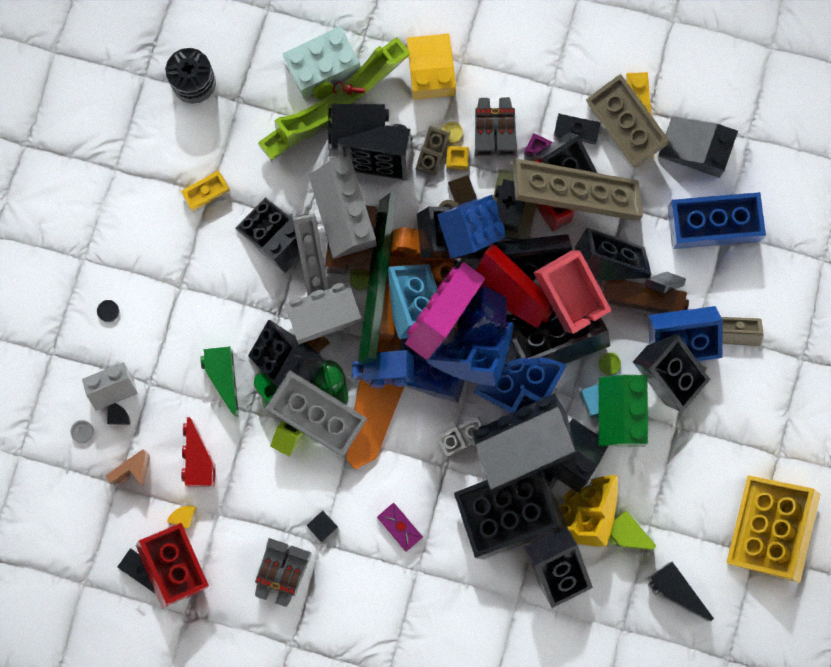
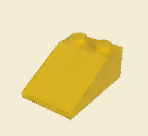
M450 34L407 37V48L411 53L408 58L413 100L456 96Z

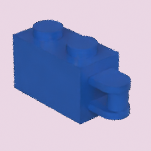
M407 350L378 352L377 358L365 365L358 363V361L352 362V379L364 380L372 388H384V385L388 384L396 387L406 386V383H414V356Z

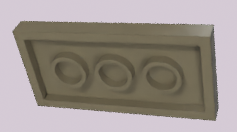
M621 73L585 100L634 169L671 143Z

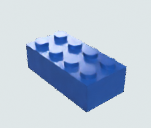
M761 192L674 199L668 205L672 249L761 242L766 236Z

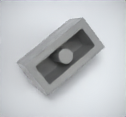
M124 362L82 379L85 394L95 411L138 394L134 379Z

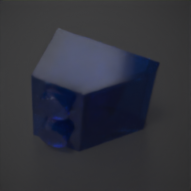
M484 286L471 299L458 318L457 344L466 346L492 343L499 336H502L508 327L507 298Z

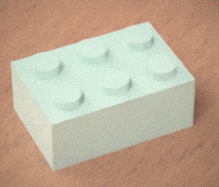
M341 26L282 53L284 63L303 99L313 95V89L320 83L331 82L334 85L336 82L351 77L361 67L360 61Z

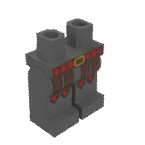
M510 97L499 98V108H490V98H479L477 108H475L474 156H494V133H496L497 156H515L517 154L515 107H512Z
M268 538L266 550L255 579L257 584L255 597L267 600L270 590L274 589L279 591L275 604L288 607L292 597H296L312 553ZM287 553H288V557H287L286 563H285V565H284V567H283V564H284V562H285V559H286V556H287Z

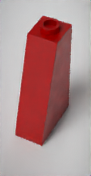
M491 244L476 269L479 274L485 277L476 293L538 328L542 321L546 323L553 311L549 309L551 304L545 293L496 245Z

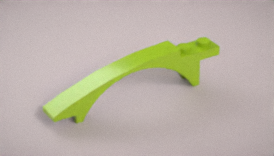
M396 37L385 46L377 47L366 62L344 85L347 87L348 84H352L356 88H365V94H367L409 57L411 53L399 38ZM342 86L336 89L337 93L332 92L313 106L296 114L275 119V130L260 140L258 146L272 162L304 138L307 140L328 124V104H354L365 94L352 93V95H347V92H343Z

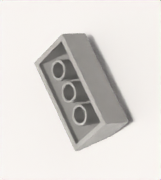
M347 156L327 162L308 176L333 259L376 247V238L351 157Z

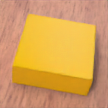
M447 146L446 169L468 170L469 147Z

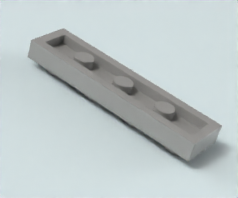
M315 214L294 217L293 224L307 296H310L314 291L329 289Z

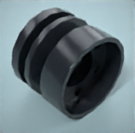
M182 48L174 52L167 60L165 67L166 77L176 97L183 102L194 104L201 103L212 95L216 86V77L209 59L203 52L194 48Z

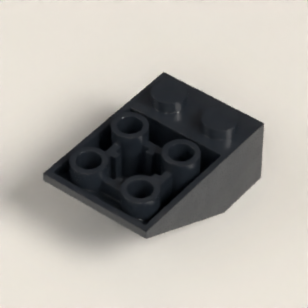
M266 197L235 228L284 273L300 259L293 218Z
M428 206L416 214L421 258H451L437 214L451 209L450 207ZM481 249L454 258L481 259Z
M272 320L267 321L248 355L278 388L289 370L312 384L325 362L311 346L305 342L298 344L296 336Z

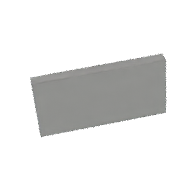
M290 370L265 408L266 411L344 457L367 420L365 416Z

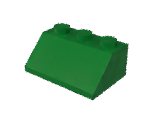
M617 375L598 378V446L645 447L648 445V375Z

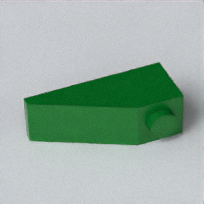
M230 346L203 349L204 356H200L201 368L205 369V372L234 416H239L233 349Z

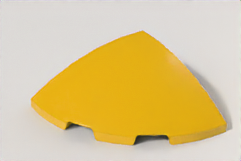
M607 475L591 479V485L584 487L580 493L571 489L562 496L565 502L559 507L566 527L577 544L595 547L607 546L617 504V475Z

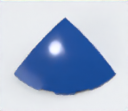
M513 322L485 324L484 329L474 332L469 328L460 331L454 335L453 341L446 345L441 343L428 358L427 363L454 377L481 385L496 387L509 351L514 327Z
M542 357L515 359L505 363L496 387L478 384L473 393L513 413L521 407L528 406L543 397L550 396L567 365Z

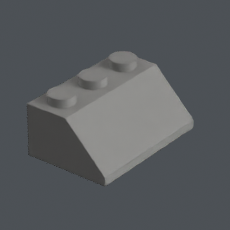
M349 282L337 283L332 288L324 291H314L310 296L304 298H293L289 303L285 304L298 344L363 322Z

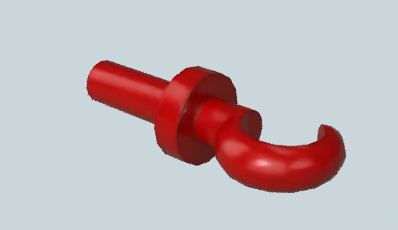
M336 82L333 85L334 93H337L335 87L338 84L342 86L343 92H347V95H352V93L365 94L366 92L365 88H356L352 84H348L346 87L342 82Z

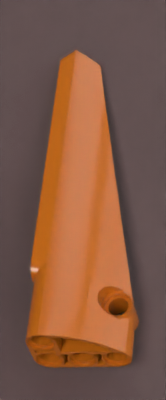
M407 227L393 230L388 268L429 264L438 288L442 281L447 279L446 277L453 267H455L456 258H421L418 230ZM441 270L444 271V273H445V278H443V276H442V274H441ZM387 272L377 353L407 350L414 356L415 362L418 353L405 344L408 338H398L392 319ZM359 380L354 410L365 416L367 420L346 452L345 459L354 470L377 458L405 386L396 387L388 384L384 385V388H372L364 380Z

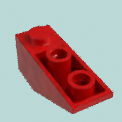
M187 417V422L183 423L182 428L183 436H186V445L182 446V459H185V468L181 470V481L185 482L187 487H215L216 464L194 420L191 417Z

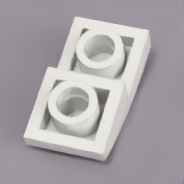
M479 416L437 437L446 457L475 444L473 431L483 425Z

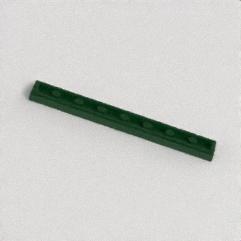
M391 192L379 200L375 230L376 247H373L358 357V363L364 365L377 358L397 195Z

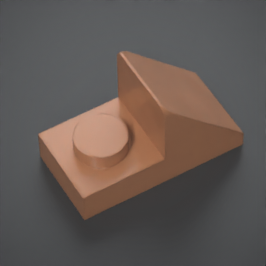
M142 449L105 476L111 484L116 485L118 483V485H121L130 479L129 475L132 473L137 482L144 486L150 455L146 450Z

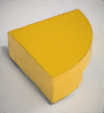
M182 506L177 508L170 514L166 522L175 525L182 522L183 527L189 529L196 507Z

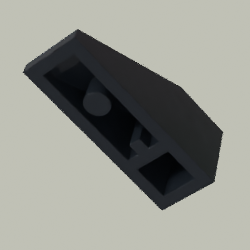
M673 561L666 563L647 577L650 582L647 585L654 595L659 594L660 597L705 621L711 622L714 620L712 614Z

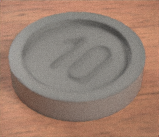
M85 420L76 421L70 429L71 437L80 443L89 441L94 433L93 426Z

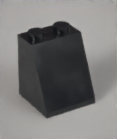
M328 104V148L337 149L338 139L385 126V122H389V109H385V104Z

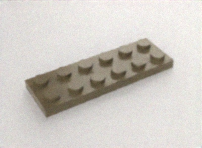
M517 158L513 162L515 200L640 221L643 217L638 180Z

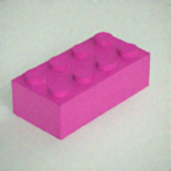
M464 262L458 269L453 267L447 275V279L442 281L436 293L428 301L426 308L417 317L416 323L414 322L406 333L410 337L405 344L426 360L446 338L485 280V277Z

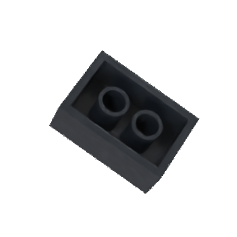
M566 526L524 546L540 589L551 608L593 588L578 544Z

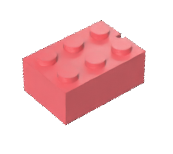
M571 250L534 272L565 332L574 334L591 324L589 320L596 321L612 311L581 251Z

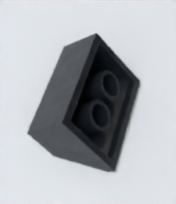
M677 334L647 345L633 361V364L642 375H648L649 385L666 406L682 413L711 380Z

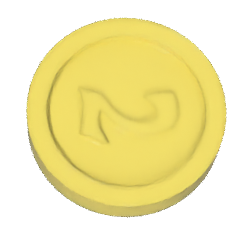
M451 121L442 127L443 130L451 132L448 143L454 144L461 140L463 129L459 123Z

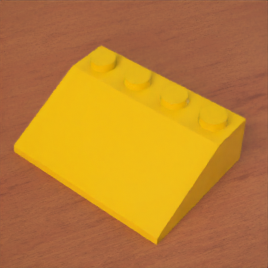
M748 475L726 563L772 577L800 583L821 494L814 488Z

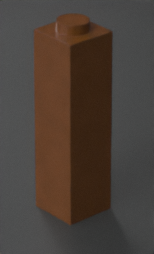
M608 280L604 283L603 295L608 304L657 314L688 310L689 299H686L687 292L672 290L663 294L644 286V283L629 280Z

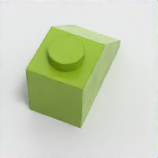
M282 420L276 428L270 447L290 457L299 445L304 433Z
M627 510L614 520L608 540L612 546L616 544L617 547L652 550L657 547Z

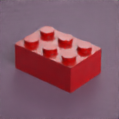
M182 522L140 539L135 546L162 609L200 593L209 587Z

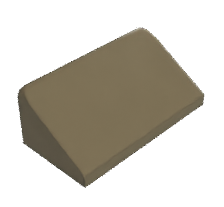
M721 317L723 320V344L761 345L764 336L761 318Z

